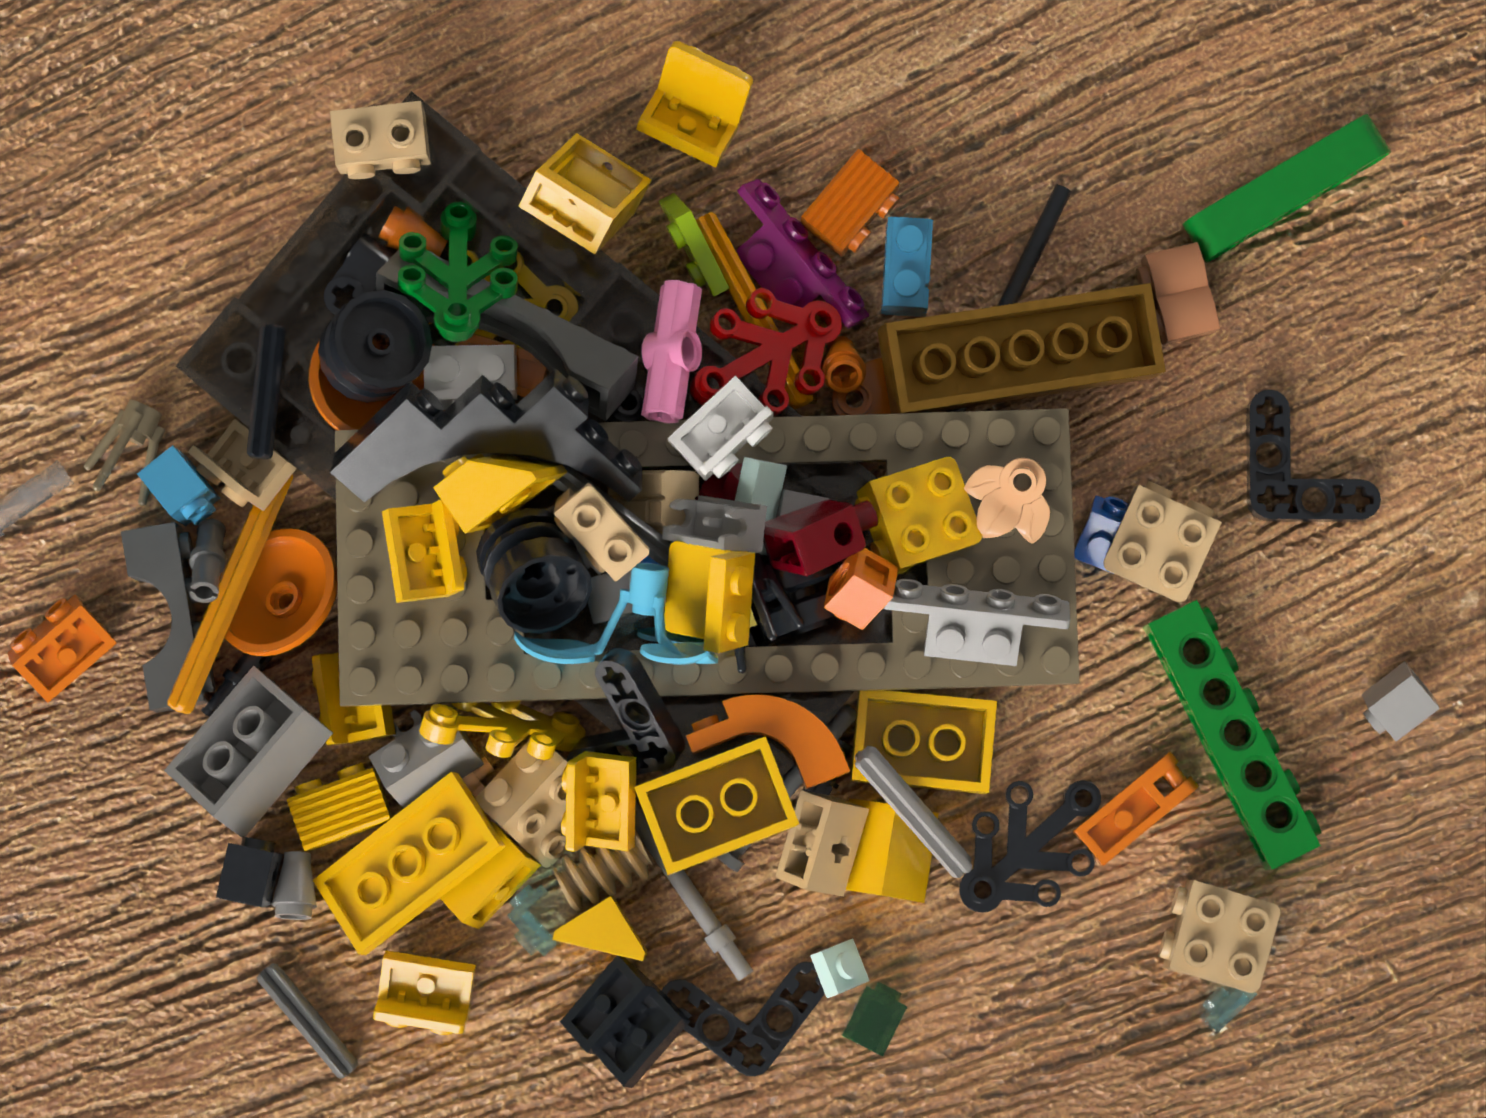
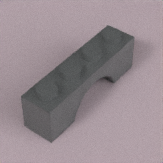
M175 522L121 531L128 576L134 580L154 585L165 597L171 612V632L165 646L153 659L142 665L149 710L156 713L173 710L168 706L167 700L202 620L197 621L194 605L200 602L195 601L189 594L192 577L189 574L187 559H190V553L193 550L191 536L189 532H183L182 527ZM212 668L195 706L207 704L210 700L209 692L215 691V679Z

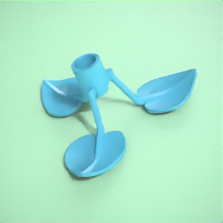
M638 563L632 568L630 589H620L619 601L601 638L595 644L590 645L585 642L569 639H530L523 637L516 631L514 632V640L520 648L540 660L559 664L594 662L595 655L603 653L627 603L632 604L633 613L654 616L655 627L638 629L637 632L639 638L659 643L641 645L640 653L644 657L673 665L718 663V656L714 652L703 650L704 639L670 633L665 629L664 606L666 603L669 568L653 563Z

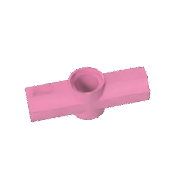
M668 280L665 281V285L661 286L654 332H650L645 336L641 353L644 366L648 370L641 415L648 420L670 424L679 423V420L683 419L689 374L691 371L697 370L702 359L701 341L696 334L702 289L694 283Z

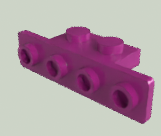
M760 179L745 183L737 189L739 195L764 224L736 250L742 264L762 288L770 290L776 300L801 308L822 296L827 303L835 307L840 314L841 321L847 328L864 322L870 315L864 308V301L860 294L852 287L846 286L836 274L834 262L825 253L815 248L808 239V231L805 226L796 218L790 217L781 206L780 197L775 189L769 184L763 183Z

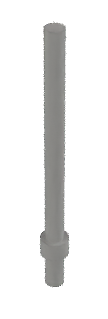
M636 802L635 828L641 841L707 935L704 940L714 954L719 952L734 976L740 981L753 972V969L733 942L736 939L735 935L727 924L721 925L684 870L667 875L645 814Z

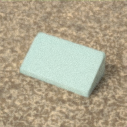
M744 457L735 501L767 506L766 521L776 518L787 465ZM763 543V547H762V552H753V553H760L761 555H767V552H766L764 543Z

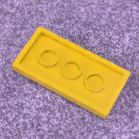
M451 771L314 878L313 882L359 955H367L506 846L460 774Z

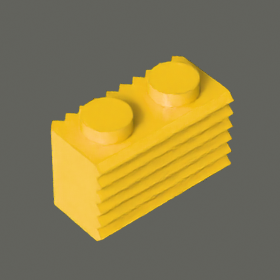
M360 763L338 771L340 780L322 785L319 778L294 787L297 795L286 800L304 851H312L383 825L393 817L375 768L365 770L364 764Z

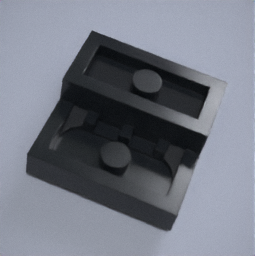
M618 955L560 1021L586 1053L596 1055L622 1086L633 1088L690 1022L688 1017L646 975L625 957Z

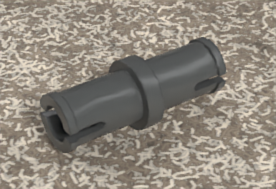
M205 519L198 524L196 548L190 553L189 565L193 572L189 594L191 598L201 603H209L217 599L220 573L226 567V555L223 551L226 527L221 521L216 519Z

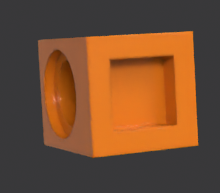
M866 548L849 556L829 578L824 608L832 612L839 619L845 620L863 630L893 598L898 567Z

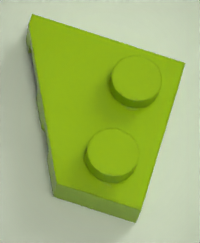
M675 193L659 200L670 222L666 226L670 237L678 250L684 248L691 261L685 266L694 284L698 287L705 286L713 296L728 290L729 286L691 210Z

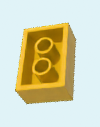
M888 690L858 691L850 781L870 783L856 768L855 755L858 751H863L867 746H873L909 787L977 794L989 793L997 701Z
M766 736L634 787L667 875H672L799 826V821Z

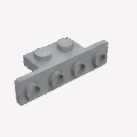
M912 579L897 580L893 598L884 607L886 610L929 614L924 656L1017 666L1023 625L1069 629L1070 626L1069 602L1061 600L1054 595L1019 596L1004 589H993L989 592L973 591L958 584H946L942 587L927 586Z

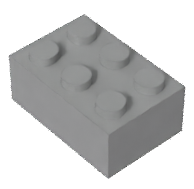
M253 666L164 771L215 819L240 837H246L330 738L333 732L283 688Z

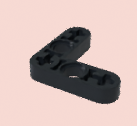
M1270 389L1259 392L1251 399L1246 411L1247 504L1253 516L1263 521L1360 522L1365 521L1377 512L1381 502L1380 493L1376 486L1367 480L1291 479L1289 402L1283 394ZM1266 399L1271 400L1273 408H1279L1280 414L1275 415L1271 420V432L1280 430L1281 437L1273 434L1256 437V430L1262 432L1265 429V416L1257 414L1256 408L1261 407ZM1270 443L1279 449L1281 458L1277 466L1267 468L1258 462L1256 452L1261 444ZM1288 487L1295 488L1292 497L1295 513H1288L1290 503L1276 504L1273 506L1272 512L1266 511L1265 504L1258 503L1257 497L1262 496L1266 488L1271 489V493L1275 497H1287L1290 495ZM1316 488L1325 495L1326 504L1321 512H1309L1302 505V494L1306 489ZM1333 488L1340 489L1337 497L1346 498L1354 495L1356 489H1360L1362 497L1369 498L1370 504L1362 507L1361 513L1356 512L1354 504H1340L1337 506L1339 513H1333L1336 501Z
M624 648L609 650L595 668V676L624 729L581 738L567 756V762L585 751L622 756L616 747L622 746L636 757V775L671 768L685 749L682 734L637 656ZM631 702H638L648 710L650 716H643L636 712Z
M804 961L798 963L788 972L748 1026L696 985L685 979L672 980L662 989V992L667 995L671 989L679 992L685 987L691 992L688 1000L698 1008L701 1000L706 1001L710 1005L709 1008L699 1015L695 1027H691L688 1024L684 1030L746 1076H758L769 1069L825 994L820 979L817 976L815 981L820 986L818 991L814 993L807 990L799 1000L808 1004L802 1013L799 1012L793 1002L780 997L785 988L793 995L799 987L800 983L795 979L799 971L804 974H808L811 969L816 971L813 962ZM777 1005L788 1007L793 1014L791 1027L783 1032L772 1030L766 1021L769 1010ZM679 1008L688 1019L692 1016L686 1009ZM712 1014L724 1016L729 1023L727 1036L719 1041L708 1039L702 1029L704 1020ZM738 1027L746 1032V1035L739 1039L748 1047H753L756 1043L763 1047L760 1055L765 1060L762 1065L759 1066L752 1063L747 1068L741 1063L744 1055L738 1049L733 1047L731 1055L722 1050L723 1047L733 1040Z

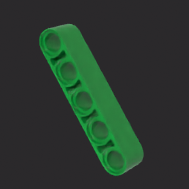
M1365 114L1198 212L1185 221L1182 226L1192 242H1198L1205 263L1210 262L1389 155L1391 150L1370 116Z

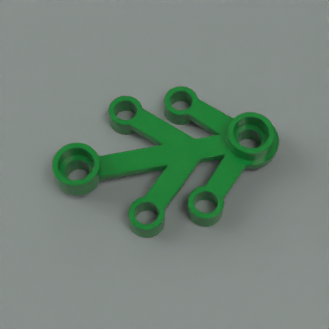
M463 202L449 204L441 214L440 233L445 240L449 241V266L426 250V239L423 235L409 232L402 235L399 239L400 258L415 265H406L399 270L398 289L405 295L415 297L435 313L434 324L439 333L445 339L453 342H462L471 338L480 325V314L501 299L513 297L517 292L518 276L513 270L500 268L502 266H509L517 260L518 244L515 239L509 236L495 237L491 241L490 252L467 267V242L476 235L477 217L472 208ZM426 273L448 289V299L425 284ZM490 275V286L467 300V290Z

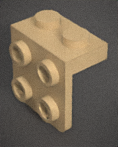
M1148 481L1146 487L1141 485L1134 487L1127 502L1129 506L1103 564L1105 569L1111 573L1173 601L1183 602L1190 594L1222 522L1212 518L1214 510L1192 500H1189L1187 506L1170 499L1173 494L1172 491Z
M528 741L475 799L489 817L501 826L543 867L549 868L551 864L553 865L566 852V836L562 834L561 822L566 810V792L562 788V774L567 761L556 751L550 760H542L531 756L526 750Z
M1187 880L1185 888L1178 886L1171 906V913L1177 914L1172 932L1165 931L1158 957L1165 959L1162 968L1249 993L1258 991L1278 925L1280 908L1274 903L1196 880Z

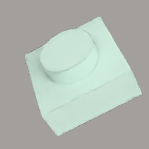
M853 938L810 955L827 998L870 981Z

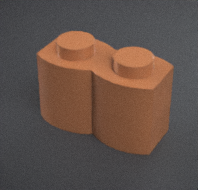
M1198 242L1146 254L1141 259L1142 267L1136 268L1138 285L1151 283L1159 334L1163 346L1213 334L1220 329L1214 299L1208 285L1207 273Z

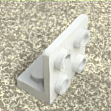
M517 345L432 346L429 362L424 368V388L432 392L442 404V410H446L476 380L484 375L493 384L498 382L505 386L511 392L514 399L518 400Z

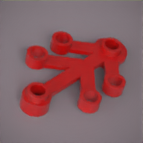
M759 288L747 298V312L756 319H764L769 316L792 324L794 327L781 333L741 321L738 314L731 309L724 308L719 310L711 318L709 324L710 330L715 337L719 339L734 338L759 347L722 368L706 366L700 369L690 382L691 395L699 404L704 405L734 376L741 379L770 362L765 390L760 394L758 400L764 407L768 406L774 412L773 416L779 415L789 403L785 384L792 349L806 342L803 366L795 375L794 385L803 395H813L824 385L825 376L820 367L825 345L833 342L841 332L842 321L838 311L831 304L824 301H812L803 308L776 300L770 290ZM755 298L763 299L767 304V309L762 310L758 308L755 304ZM815 316L823 318L827 327L822 328L818 326L815 322ZM719 318L727 319L731 324V330L723 329L719 325ZM809 374L813 376L815 386L807 385L803 375ZM713 377L719 383V389L709 387L706 378ZM767 395H775L779 399L780 406L774 407L770 405Z

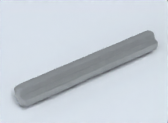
M867 746L863 751H858L855 755L856 768L948 873L954 878H960L964 873H969L972 869V860L969 854L882 754L873 746Z

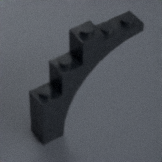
M556 368L517 405L513 395L505 386L498 382L493 384L484 375L476 380L445 411L442 410V404L432 392L425 388L420 390L409 381L334 453L330 470L333 476L364 503L392 481L424 465L461 455L494 452L531 455L568 465L601 481L628 502L642 490V466L638 459L626 449L620 451L608 440L607 432L598 422L593 419L586 420L589 407L586 389L577 379L572 376L564 377Z

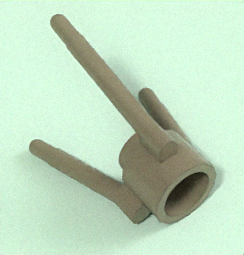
M129 400L125 411L120 410L114 424L84 464L86 470H91L115 438L120 435L93 484L95 491H100L128 441L143 446L145 440H149L144 468L156 459L159 443L165 432L164 428L158 426L162 417L160 412L135 400ZM141 480L138 504L145 506L148 500L149 489Z

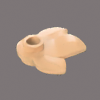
M1025 457L1016 458L1006 464L1005 467L996 465L983 466L970 476L964 490L972 497L982 500L976 518L977 528L981 532L982 538L999 537L1016 528L1024 539L1033 544L1045 532L1050 519V507L1043 496L1046 487V474L1038 462ZM1020 473L1029 475L1032 485L1025 490L1017 488L1014 483L1016 475Z

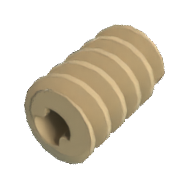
M636 828L635 847L629 851L595 847L596 855L592 856L582 847L578 850L579 863H574L567 855L562 856L563 871L559 872L551 864L568 903L576 912L583 910L582 896L587 897L594 905L600 902V887L608 895L614 896L616 894L615 880H619L627 889L632 887L631 872L633 871L643 880L649 878L648 864H652Z

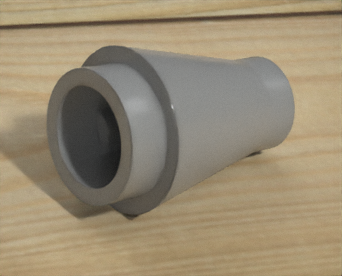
M299 851L284 853L282 869L271 903L275 907V917L288 920H308L312 918V909L317 908L310 853Z

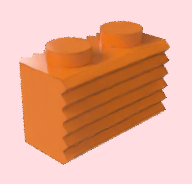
M857 149L801 216V223L840 257L848 249L856 253L872 233L867 229L868 225L877 215L884 219L900 200L895 195L900 182L869 156L865 155L862 150Z

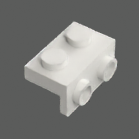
M734 376L667 439L705 481L713 474L719 479L739 461L734 454L747 442L754 447L772 431L773 428L768 423L773 419L774 412L768 406L764 407L746 386Z

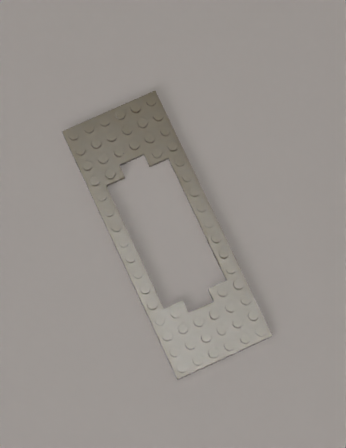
M1069 409L773 417L768 423L773 429L761 442L754 447L747 442L734 454L739 459L737 463H743L744 457L783 465L886 462V476L944 457H952L957 462L965 485L976 470L986 465L1005 467L1010 461L1021 457L1030 458L1038 462L1046 474V487L1043 496L1050 507V519L1045 532L1039 540L1031 544L1014 528L999 537L982 538L974 546L926 561L927 586L942 587L946 584H958L966 587L968 590L982 592L1004 589L1012 592L1014 595L1028 597L1050 594L1069 602V629L1031 625L1022 626L1017 666L924 656L929 614L891 610L892 643L745 647L747 669L743 674L737 670L734 649L723 653H715L718 656V663L716 664L693 663L686 665L661 663L644 657L640 650L630 651L642 663L660 697L1079 684ZM679 420V423L670 424L659 421L599 423L607 432L608 440L620 451L622 449L630 451L638 459L642 469L693 468L667 439L687 420ZM335 430V452L358 430ZM494 452V453H483L484 457L492 456V455H497V454H506V455L515 456V455H513V454H508V453H497V452ZM477 454L456 456L424 465L392 481L365 503L336 478L340 706L607 699L596 679L595 668L608 651L595 655L594 662L559 664L543 661L530 654H525V651L516 643L514 632L516 631L523 637L524 633L508 626L500 616L493 599L487 600V585L478 567L476 550L481 536L485 533V529L465 534L459 526V534L456 537L459 555L464 558L467 567V578L464 582L463 591L449 597L396 602L382 511L388 508L432 504L440 500L441 498L433 487L446 478L442 471L461 457L465 456L469 460ZM1020 473L1015 476L1014 483L1017 488L1025 490L1032 485V480L1029 475ZM969 495L971 504L977 517L978 508L982 500L976 499Z

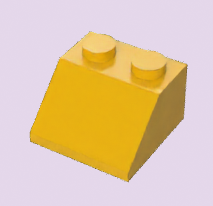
M477 454L469 460L465 456L461 457L442 471L446 478L433 488L463 532L467 534L489 528L496 520L510 512L519 510L564 476L567 470L562 464L512 455L497 454L484 457L483 454Z

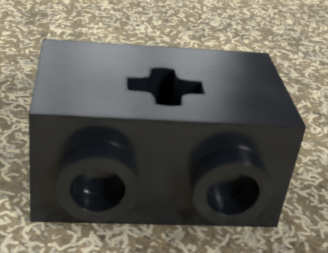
M242 836L241 844L228 843L216 898L257 907L274 908L271 903L284 861L283 853L274 852L276 843Z

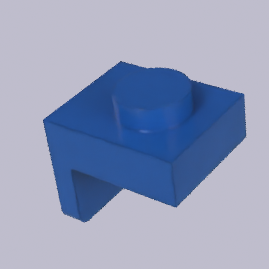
M1095 496L1088 518L1074 548L1075 559L1107 571L1103 562L1129 506L1128 503L1116 497L1109 496L1103 498Z

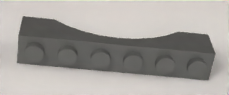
M398 250L376 272V291L386 290L403 295L419 307L428 323H434L435 313L415 297L405 295L398 289L399 270L406 265H415L414 263L402 260ZM429 251L435 257H437L439 260H441L443 263L449 266L448 261L436 256L433 252ZM426 273L425 284L448 299V289ZM483 279L467 290V300L489 287L490 282ZM514 295L511 298L501 299L480 314L478 329L503 337L525 349L539 360L550 373L556 368L564 377L572 376L577 379L588 393V412L605 421L635 388L638 356L628 352L621 346H616L590 333L583 327L576 326L552 314L545 308L538 307Z

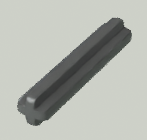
M273 963L262 970L257 976V981L337 1078H345L359 1065L357 1059L280 966Z

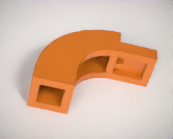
M757 694L743 695L724 700L722 704L728 719L720 722L717 714L691 724L694 732L686 735L693 755L745 735H761L771 738L780 743L791 754L805 789L850 772L841 747L828 727L806 708L780 697Z

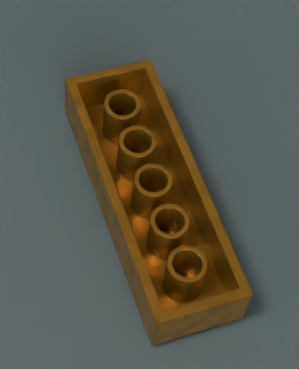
M1151 283L889 322L877 330L891 414L933 413L1153 379L1166 372Z

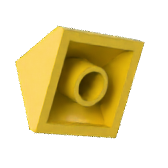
M849 798V802L868 808L869 811L846 890L925 903L932 853L888 803ZM932 812L938 819L939 813Z
M614 896L608 897L556 929L552 939L639 961H645L647 949Z

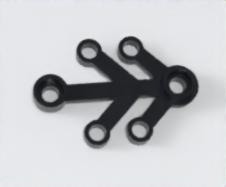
M1086 780L1070 784L1063 795L1064 803L1026 837L1027 806L1033 799V790L1029 784L1023 781L1011 783L1005 791V800L1009 804L1007 854L993 868L992 837L999 830V820L995 814L988 811L975 815L971 822V828L975 834L974 869L962 877L959 885V895L964 905L972 911L984 913L997 908L1002 900L1036 902L1042 907H1051L1057 904L1061 897V890L1059 885L1052 880H1041L1036 885L1005 881L1018 869L1069 871L1072 875L1078 877L1086 876L1092 872L1095 865L1094 857L1085 849H1077L1071 853L1039 852V850L1077 816H1090L1098 810L1101 803V794L1097 786ZM1016 786L1023 787L1027 792V799L1022 804L1015 803L1011 799V790ZM1079 790H1086L1091 795V803L1087 807H1080L1075 802V795ZM986 816L992 819L994 827L989 834H983L978 830L977 821L979 818ZM1077 854H1082L1088 859V867L1083 872L1076 871L1072 866V859ZM979 881L987 882L991 888L989 896L984 899L978 898L974 893V886ZM1042 885H1050L1055 891V896L1050 902H1043L1038 896L1039 888Z

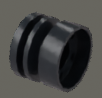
M526 508L506 514L493 522L485 531L476 550L479 570L491 591V597L500 616L508 626L523 633L540 634L556 630L574 620L587 605L592 591L591 575L578 553L574 541L567 537L558 527L554 520L556 516L545 509Z

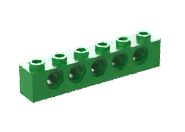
M1195 600L1145 625L1143 629L1265 871L1273 870L1320 847L1321 845L1316 837L1322 834L1320 826L1310 810L1303 811L1296 797L1297 794L1301 793L1299 784L1290 769L1283 771L1275 755L1280 752V748L1269 728L1262 730L1255 716V713L1260 711L1258 703L1248 687L1241 688L1234 674L1239 671L1238 664L1231 650L1227 646L1221 648L1214 632L1218 631L1219 628L1210 609L1207 606L1201 608L1198 601ZM1195 640L1203 645L1205 658L1201 664H1192L1185 659L1183 647L1186 641ZM1210 680L1221 683L1225 689L1226 696L1221 705H1213L1204 697V686ZM1230 721L1239 722L1245 728L1246 738L1240 746L1231 745L1224 736L1225 726ZM1252 761L1260 763L1266 770V780L1260 787L1250 785L1245 778V769ZM1273 802L1281 804L1287 812V820L1280 828L1272 827L1266 820V809Z

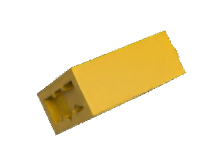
M576 133L536 170L518 207L588 251L596 254L635 214L652 180ZM605 162L610 163L613 169H606Z

